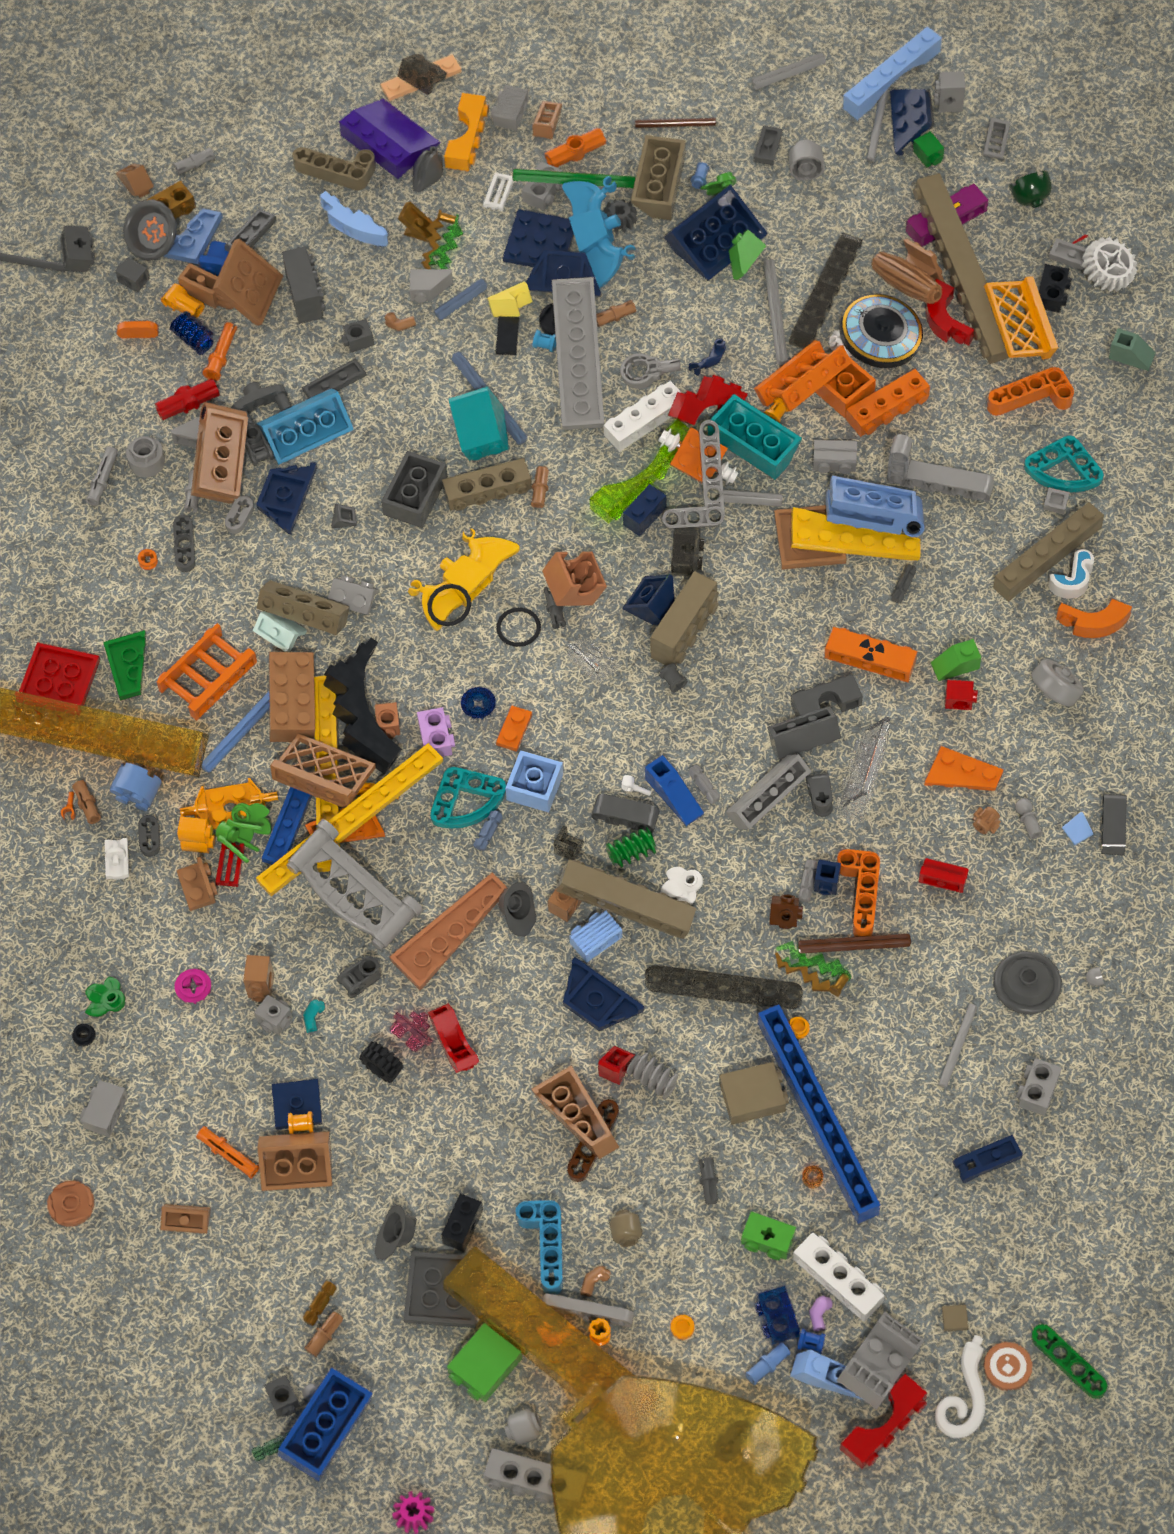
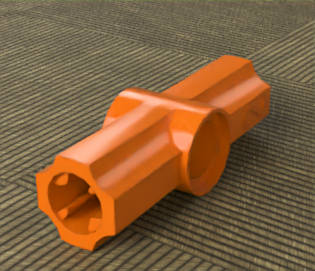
M596 128L581 136L572 135L567 138L566 143L545 153L547 164L557 168L569 161H579L583 159L586 153L605 145L606 139L600 128Z

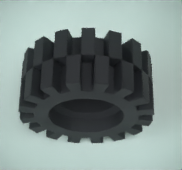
M370 1042L359 1056V1059L373 1074H376L385 1082L392 1083L404 1068L402 1062H400L398 1057L394 1056L393 1052H389L388 1048H384L380 1043Z

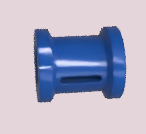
M802 1328L797 1350L807 1349L822 1354L826 1334L806 1332V1329Z

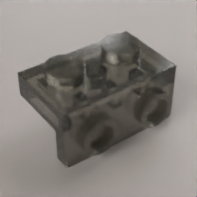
M414 54L402 59L398 72L400 79L427 95L431 94L433 85L445 80L447 72L442 70L439 65L427 61L420 54Z

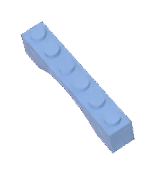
M929 27L923 29L846 92L843 98V109L855 119L861 118L874 107L883 93L900 76L916 66L926 64L940 53L942 37Z

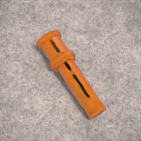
M227 322L224 324L216 348L208 357L209 363L202 372L203 376L207 379L212 378L215 381H219L221 378L220 372L227 363L226 354L237 331V326L233 327V323Z

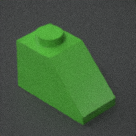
M749 230L743 234L739 232L731 241L733 246L729 250L733 279L735 280L745 275L766 247Z
M974 639L952 645L935 658L931 665L938 681H942L980 669L981 655Z

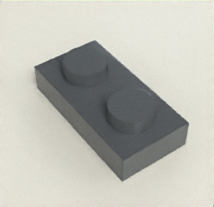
M763 125L754 154V162L774 165L783 129Z

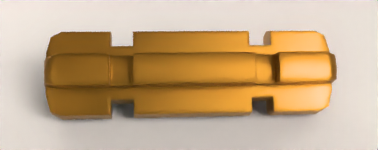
M329 1281L324 1282L321 1287L322 1291L318 1292L309 1306L310 1310H307L303 1316V1321L311 1326L315 1325L318 1315L322 1314L330 1301V1296H333L336 1291V1286Z

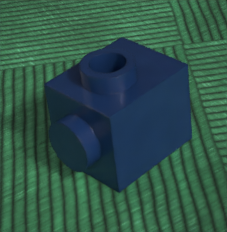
M818 860L814 892L825 896L837 894L841 863Z

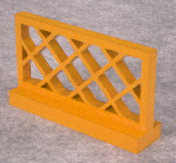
M1025 277L1023 281L986 283L984 288L1008 357L1041 356L1042 360L1051 358L1058 349V345L1034 278ZM1011 288H1017L1020 297L1016 296L1009 290ZM993 289L1003 293L1002 298L995 295ZM1006 296L1016 302L1014 307L1004 301ZM1018 304L1025 309L1026 315L1015 309ZM1000 305L1010 312L1008 316L1000 312ZM1012 314L1022 320L1020 325L1010 319ZM1024 322L1030 325L1032 333L1022 327ZM1006 323L1016 329L1014 334L1006 329ZM1018 332L1028 338L1026 343L1016 336ZM1030 340L1037 344L1038 349L1028 345ZM1012 341L1021 346L1022 350L1014 351L1011 344Z

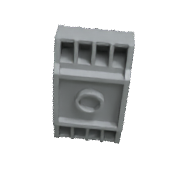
M884 1312L836 1381L877 1410L924 1342V1339Z

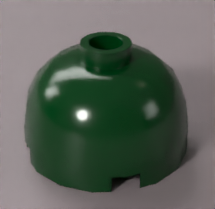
M1042 171L1043 175L1039 176L1037 172L1025 175L1015 180V186L1010 184L1009 188L1015 201L1024 206H1032V208L1042 206L1044 204L1043 201L1051 193L1052 184L1048 171Z

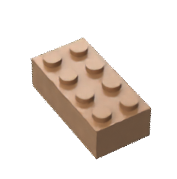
M269 652L270 742H292L298 733L314 739L313 652Z

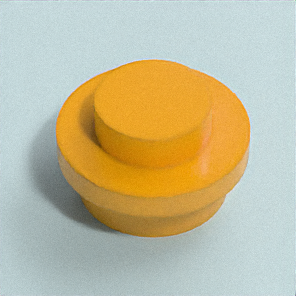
M793 1017L788 1021L797 1039H803L808 1035L810 1026L806 1019Z

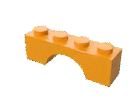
M462 93L458 106V117L460 121L468 126V130L460 138L448 141L444 155L445 168L469 171L470 166L475 164L476 153L474 152L475 149L480 147L481 139L479 134L483 133L485 128V121L483 119L488 117L489 114L486 96Z

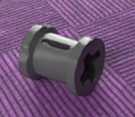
M671 663L660 671L659 676L667 681L670 685L669 689L675 693L685 687L688 681L676 670L677 666Z

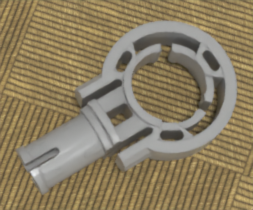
M643 353L628 356L620 367L624 383L634 389H643L650 386L654 381L661 380V376L664 373L681 371L679 358L660 361L658 356L650 357ZM632 364L634 366H645L647 368L645 374L642 377H635L634 381L633 376L630 375Z

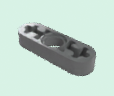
M179 515L173 521L175 563L179 571L189 572L195 567L193 523L189 516ZM182 522H185V523H186V525H185V532H186V533H182V530H181V523H182ZM183 540L190 542V545L186 548L178 546ZM183 554H187V565L182 563Z

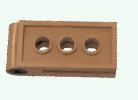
M207 402L203 404L199 419L191 489L192 496L230 504L234 502V499L240 497L248 424L246 411Z

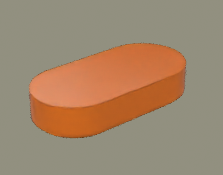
M125 321L117 325V335L120 338H155L158 336L159 327L152 321Z

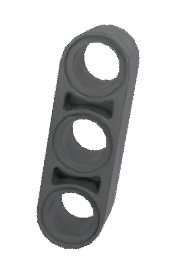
M608 794L597 795L591 817L596 821L598 819L605 820V823L626 825V828L634 830H646L647 827L653 833L660 811L657 807L650 804Z
M1103 794V831L1101 834V844L1103 846L1101 854L1124 856L1126 847L1127 795Z

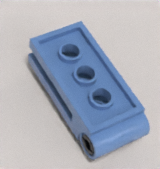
M837 476L831 477L830 490H827L826 493L827 521L834 524H845L855 528H866L876 532L898 535L901 534L903 528V532L909 537H917L924 532L922 499L916 495V491Z

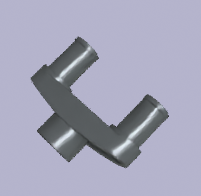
M251 382L243 388L245 396L237 400L231 408L246 411L248 424H255L249 413L257 410V407L275 402L282 412L292 407L282 385L276 384L261 388L258 382Z

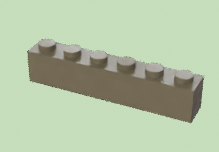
M1090 502L1086 503L995 575L993 588L1009 602L1100 530L1103 525L1104 515Z
M568 860L563 868L556 889L557 892L682 939L689 933L696 908L686 901L674 900L665 893L653 892L644 885H635L627 882L623 877H614L606 874L602 869H593L585 866L579 860Z

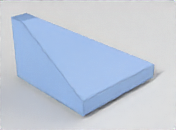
M1083 812L1077 814L1062 827L1074 845L1093 835Z

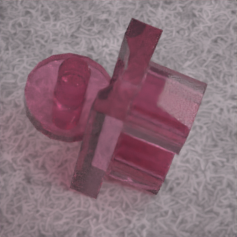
M414 1011L411 1012L409 1017L413 1019V1022L405 1015L396 1012L393 1016L396 1021L393 1023L390 1031L399 1039L407 1031L413 1034L405 1043L412 1051L418 1052L424 1045L429 1046L433 1042L420 1029L422 1027L427 1031L430 1028V1025L426 1022L428 1019L426 1012H421L419 1015Z

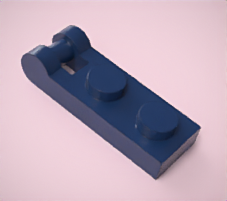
M1010 1135L954 1159L953 1164L956 1169H959L962 1182L966 1183L976 1177L1022 1159L1023 1154L1014 1136ZM973 1162L975 1168L969 1170L967 1164Z

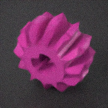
M409 1491V1498L406 1499L403 1495H400L401 1503H394L393 1507L396 1512L392 1516L393 1519L398 1520L396 1522L398 1528L404 1526L405 1533H409L411 1527H413L414 1533L418 1534L419 1526L423 1530H427L426 1522H433V1516L430 1514L434 1512V1507L429 1506L431 1503L429 1497L423 1499L422 1492H419L414 1497L413 1492ZM413 1508H416L418 1515L414 1513L413 1517L410 1516L409 1510L413 1511Z

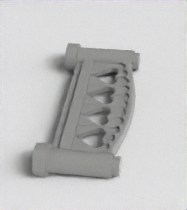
M322 819L316 825L317 830L288 860L289 863L286 866L294 874L302 872L319 898L343 920L361 931L372 935L373 940L371 943L381 951L394 940L414 916L418 917L423 912V908L409 895H406L402 901L397 899L333 841L339 835V832L332 824ZM332 860L330 874L327 879L321 878L320 872L313 870L315 863ZM348 875L346 893L339 894L337 888L331 887L330 880ZM365 890L362 909H356L354 903L347 901L348 894ZM382 905L380 923L375 925L371 922V918L364 916V910Z

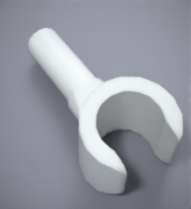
M629 775L623 776L622 790L637 791L648 796L651 795L652 791L634 784V777Z

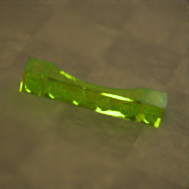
M677 419L666 429L668 432L671 428V434L674 436L679 433L680 441L682 442L689 427ZM663 445L660 447L652 463L637 476L620 483L604 485L589 499L590 509L608 524L613 519L618 520L623 514V510L630 506L649 484L653 486L657 479L661 480L665 477L667 470L671 467L669 464L677 449L675 448L673 451L668 452V447Z

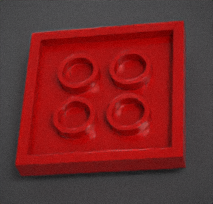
M37 642L17 694V702L80 716L100 663V657L94 654Z

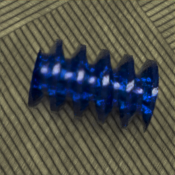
M185 311L171 322L169 330L179 336L197 354L203 355L212 348L214 343L212 340L213 332L208 330L205 325L202 326V323L197 321L194 316H191L190 312Z

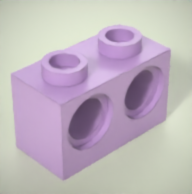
M443 707L417 712L423 747L429 743L442 757L452 755V747H455L453 734L448 733L447 728H451L449 715L444 714ZM435 722L439 723V724L436 725V726H432V725H431L432 723H435ZM439 741L443 742V744L436 745L435 743Z

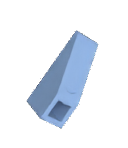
M812 1350L796 1354L790 1377L808 1385L863 1400L836 1381L845 1369V1365Z

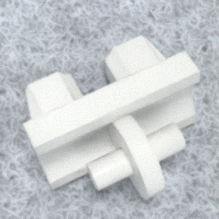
M127 838L105 840L106 879L120 880L129 877Z

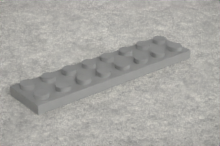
M589 277L552 280L562 430L604 428L594 279Z

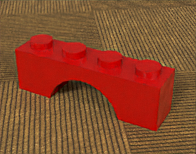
M904 1374L889 1391L888 1398L893 1408V1414L889 1421L875 1429H865L856 1426L841 1443L840 1451L861 1469L866 1465L871 1467L879 1458L877 1453L882 1447L887 1449L895 1440L893 1435L899 1429L904 1431L911 1422V1415L914 1412L919 1414L925 1408L928 1392L907 1374Z

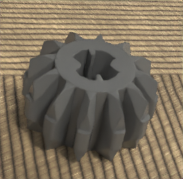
M623 198L621 202H618L616 199L614 203L608 202L603 212L608 217L617 214L621 221V225L614 228L615 233L619 229H622L624 234L626 228L632 230L633 224L637 222L636 207H633L631 201L625 203Z

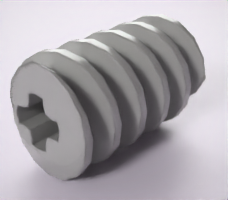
M648 1052L642 1056L638 1054L630 1062L626 1073L628 1075L633 1074L635 1080H640V1083L644 1086L648 1085L649 1090H655L657 1096L663 1095V1100H666L677 1085L679 1074L676 1073L670 1077L671 1069L668 1068L663 1072L664 1064L660 1063L658 1066H655V1057L648 1061Z

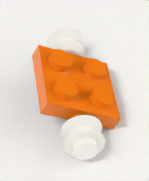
M690 427L681 442L679 433L674 436L671 434V428L668 432L664 430L658 440L661 442L660 447L666 445L668 452L673 451L675 448L677 449L669 465L702 484L699 431ZM720 444L721 460L728 449ZM707 447L704 453L707 457L712 458L716 455V450L713 447ZM728 461L721 465L722 478L725 479V485L728 482L733 483L738 475V472L735 471L737 466L731 469L728 467ZM709 468L706 470V476L711 479L714 472L717 471L714 468Z

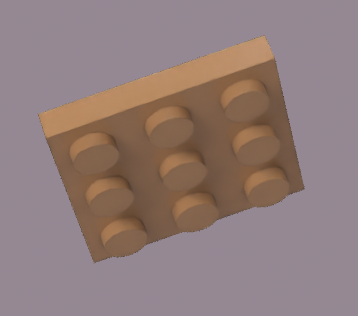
M239 238L234 240L212 290L253 324L259 326L264 321L283 275Z
M826 505L800 508L826 515ZM793 508L774 510L782 570L846 564L847 558L845 553L791 548V512Z

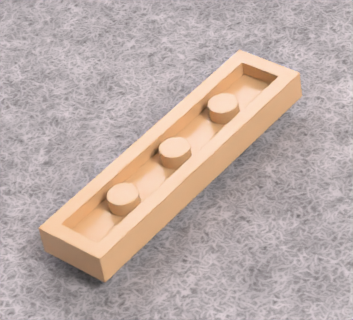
M452 54L381 83V89L390 102L461 73V67Z

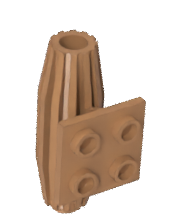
M906 238L904 240L908 251L906 260L886 252L876 254L871 263L872 269L889 285L911 298L929 304H934V302L940 300L942 287L935 280L938 279L944 283L945 281L942 276L943 271L938 266L937 256L933 251H927L918 242H912Z

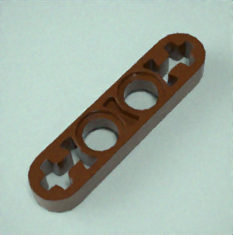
M608 1099L602 1101L597 1110L603 1118L605 1115L603 1108L608 1109L609 1106L612 1107L614 1113H609L606 1118V1122H610L609 1124L606 1123L611 1131L618 1118L619 1107L615 1101ZM582 1142L578 1144L567 1167L568 1177L574 1182L585 1180L597 1159L594 1154L591 1156L582 1154L581 1151L585 1147ZM580 1159L583 1160V1173H578L577 1175H574V1170L572 1168L577 1169L580 1164Z

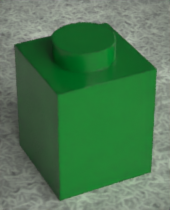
M931 131L914 140L913 152L926 168L941 163L944 158V147Z

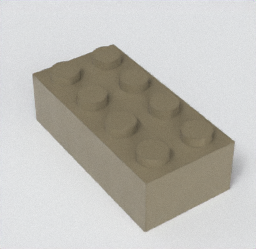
M696 571L693 572L650 637L652 659L666 666L671 663L677 665V663L681 664L686 656L685 651L688 647L692 648L696 642V634L699 630L703 631L705 629L708 616L710 614L713 615L718 608L717 598L719 592H717L716 581Z

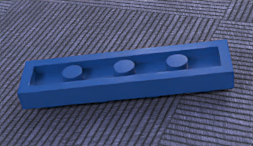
M290 787L262 855V862L273 865L291 851L313 795Z

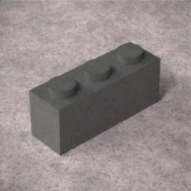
M830 706L767 727L772 749L778 759H782L787 755L810 751L814 747L830 744L835 740L841 739L837 716Z

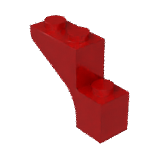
M713 375L712 378L704 376L697 394L687 390L686 393L677 392L668 416L683 423L695 425L699 415L706 408L725 404L733 394L745 400L748 393L741 391L742 387L730 382L728 385L724 383L725 379L717 375Z

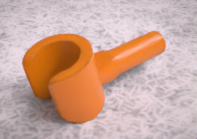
M69 792L67 805L61 810V816L64 820L66 812H72V820L76 816L73 810L74 792Z

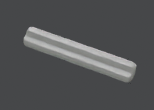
M723 489L724 502L768 506L782 505V494Z

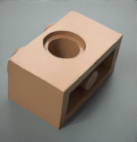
M247 955L243 978L247 996L253 1001L262 1002L267 995H272L274 971L270 956Z

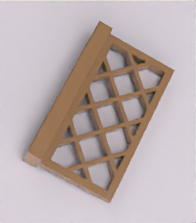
M299 733L280 759H274L270 765L273 780L343 808H346L354 801L355 796L376 768L375 763ZM300 742L309 745L308 749L300 751L296 749ZM324 751L329 756L316 759L315 753ZM312 754L313 760L301 763L299 757ZM296 758L298 764L289 765L285 763L287 760ZM344 759L347 760L348 764L336 766L334 761ZM331 762L332 768L320 770L319 764ZM316 766L317 769L316 772L309 773L304 771L303 768ZM361 766L367 768L365 772L355 774L353 769ZM350 769L352 775L339 777L338 772ZM335 773L337 779L329 781L324 779L323 776ZM351 781L355 782L352 790L342 785Z

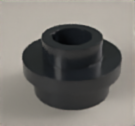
M79 1024L72 1033L74 1042L79 1046L90 1045L96 1037L94 1028L89 1024ZM82 1033H88L86 1038H80Z

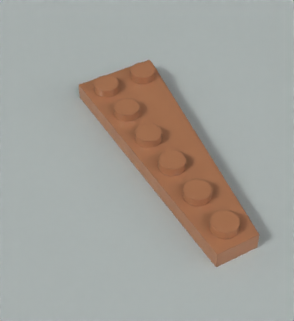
M492 872L390 956V961L421 990L499 902V898L507 886Z

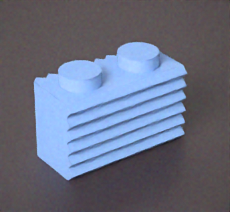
M605 910L601 914L599 912L593 914L589 918V922L584 926H576L571 931L569 939L572 947L587 963L620 940L623 934L622 928Z

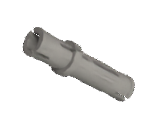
M113 447L105 448L96 476L91 480V488L86 498V502L91 506L99 505L102 493L107 489V480L118 455V450Z

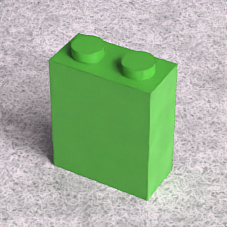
M484 1323L447 1366L448 1374H450L448 1378L457 1386L461 1384L468 1389L467 1393L474 1400L478 1401L481 1399L486 1402L522 1360V1352Z

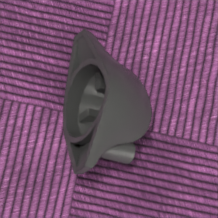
M432 146L429 150H425L415 161L412 171L413 191L419 193L441 178L443 174L442 153L437 151V147Z

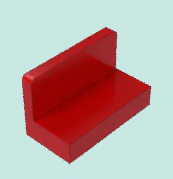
M926 858L920 870L919 883L963 893L969 869Z

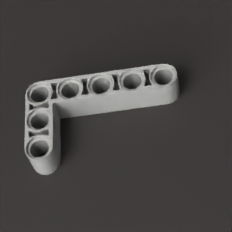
M713 420L704 421L699 428L704 507L675 508L665 511L662 517V524L667 529L716 527L721 525L724 520L725 510L719 428ZM705 426H712L715 433L712 436H706L703 433ZM707 447H713L716 450V455L712 458L707 457L704 450ZM714 468L718 476L715 479H709L706 476V470ZM712 489L719 493V498L715 501L710 500L707 496L708 491ZM692 512L699 516V521L694 524L690 523L687 519V515ZM710 512H719L721 519L718 522H712L709 519ZM667 515H676L678 522L675 525L668 524L666 522Z
M901 434L894 436L889 454L887 481L890 484L899 483L900 486L919 487L925 491H940L942 494L961 495L963 498L982 499L984 502L990 500L994 485V478L992 476L911 460L912 439Z

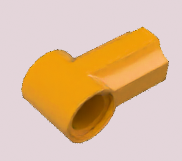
M174 283L161 298V302L165 307L173 308L172 311L177 309L192 319L198 318L205 308L204 303L190 296L177 283Z

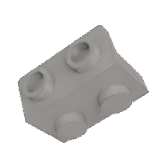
M341 575V578H333L328 600L349 606V610L369 615L374 596L379 592L378 589L373 588L374 584L361 581V584L354 583V578Z

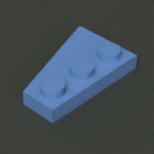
M202 209L187 224V229L181 235H176L174 245L164 257L198 265L200 256L204 254L223 218L221 212Z

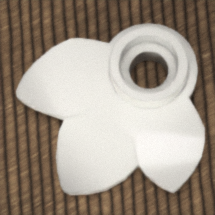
M673 867L667 870L666 875L669 880L663 884L661 893L667 894L670 898H677V901H686L692 905L696 900V891L702 887V875L696 870L686 871L682 867ZM694 877V882L689 884L688 879Z

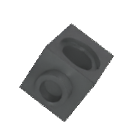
M129 257L123 263H120L115 271L118 282L137 293L150 279L148 268Z
M367 319L343 326L344 334L341 335L344 347L348 346L351 353L374 346L373 334Z
M287 1375L264 1384L277 1417L281 1415L283 1417L290 1416L296 1412V1408L300 1407ZM282 1394H287V1395H289V1398H288L287 1401H285V1402H278V1401H277V1398H278L280 1395H282Z

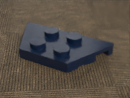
M925 89L890 90L895 154L898 156L903 155V149L910 142L914 144V140L932 126L929 92Z
M544 250L525 282L528 285L529 291L553 293L552 280L593 277L595 297H601L602 295L586 253Z
M311 462L310 466L297 468V465H293L287 468L270 469L256 504L257 509L287 534H292L316 473L317 463Z
M576 957L573 958L567 989L563 999L564 1007L598 1031L636 1016L645 1010L644 1005Z

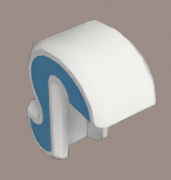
M1080 549L1074 553L1071 577L1050 574L1048 585L1052 593L1066 599L1082 596L1088 588L1089 574L1093 570V554L1086 549Z

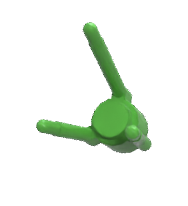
M228 819L227 822H221L216 829L217 841L223 843L240 859L248 863L249 859L230 842L243 843L249 849L259 852L260 849L239 837L237 827L261 831L262 827L235 822L231 819Z

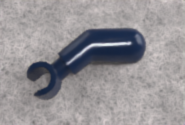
M716 339L709 356L702 359L699 363H690L689 371L695 368L694 375L699 376L701 369L717 365L726 351L724 339Z

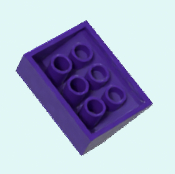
M385 99L354 109L339 121L341 136L360 151L364 149L372 151L375 162L397 179L414 166L417 158L425 150H429L432 146L437 147L440 144L439 140Z

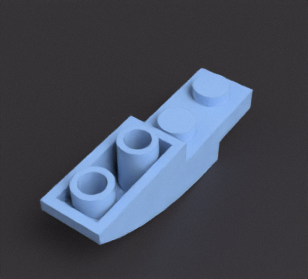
M326 191L320 195L321 207L327 211L329 224L337 230L364 243L377 246L388 245L387 231L382 226L374 223L368 214L365 215L360 210L353 214L350 208H345L340 204L337 197L331 196Z

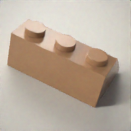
M329 1131L259 1136L257 1149L262 1191L332 1186Z

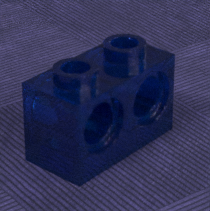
M782 1286L758 1293L757 1302L754 1303L757 1316L763 1317L765 1324L761 1325L765 1339L770 1338L773 1345L799 1337L800 1328L786 1287ZM773 1301L779 1306L775 1309H770L766 1304ZM783 1324L786 1329L777 1331L774 1329V1325Z

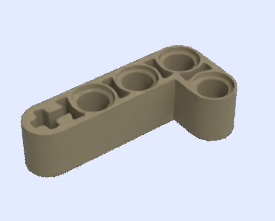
M305 147L295 149L292 154L294 168L297 172L358 191L366 188L376 169L374 153L368 149L359 151L353 162Z

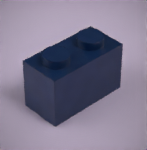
M649 484L623 512V525L638 536H641L667 508V495Z

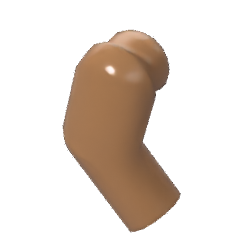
M597 1266L585 1275L580 1294L591 1297L595 1283L599 1280L603 1282L608 1281L611 1275L610 1271L605 1269V1266Z

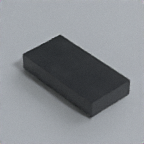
M498 316L496 355H517L519 317Z

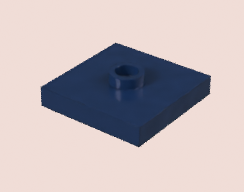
M318 1079L272 1084L276 1130L289 1128L288 1113L301 1115L312 1111L313 1125L322 1124Z

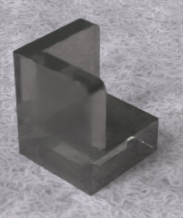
M563 825L553 843L554 854L568 860H576L584 846V841L568 835V829Z

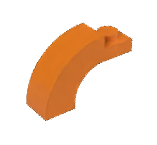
M1112 599L1105 609L1099 612L1088 613L1061 603L1057 611L1056 620H1059L1064 626H1073V635L1084 638H1100L1111 635L1121 629L1131 616L1132 606Z

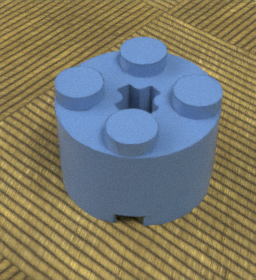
M122 763L110 786V792L116 795L115 799L124 804L131 801L136 803V808L147 811L151 807L162 781L155 774L153 778L147 774L148 770L131 763H126L124 766Z

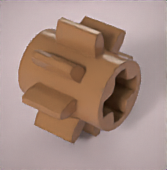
M979 807L973 814V820L975 821L973 826L982 834H987L988 831L994 834L1000 827V815L992 807H987L984 810Z

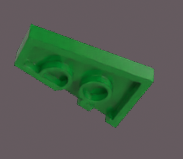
M146 631L103 642L120 701L141 695Z

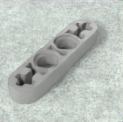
M544 1294L540 1308L544 1311L568 1316L575 1314L579 1315L578 1318L588 1320L601 1318L608 1321V1324L631 1327L634 1313L628 1309L553 1294Z

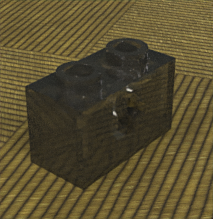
M675 528L671 561L672 576L691 577L694 571L702 570L703 557H699V552H704L705 539H701V530Z

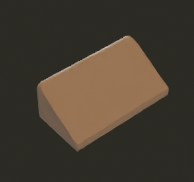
M164 1204L161 1210L160 1230L207 1234L211 1208Z

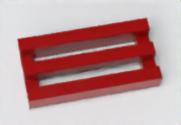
M222 843L215 883L220 886L238 887L243 860L237 857L234 881H230L234 853L230 850L225 881H222L226 850L229 849ZM231 843L244 855L245 845L243 843H240V845Z

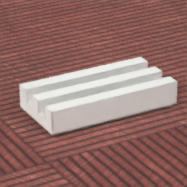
M494 173L483 203L484 208L490 207L493 210L499 209V211L503 212L514 183L512 176ZM499 178L501 179V182L498 187L496 196L494 198V201L490 202L497 180ZM508 180L501 202L498 204L505 181Z

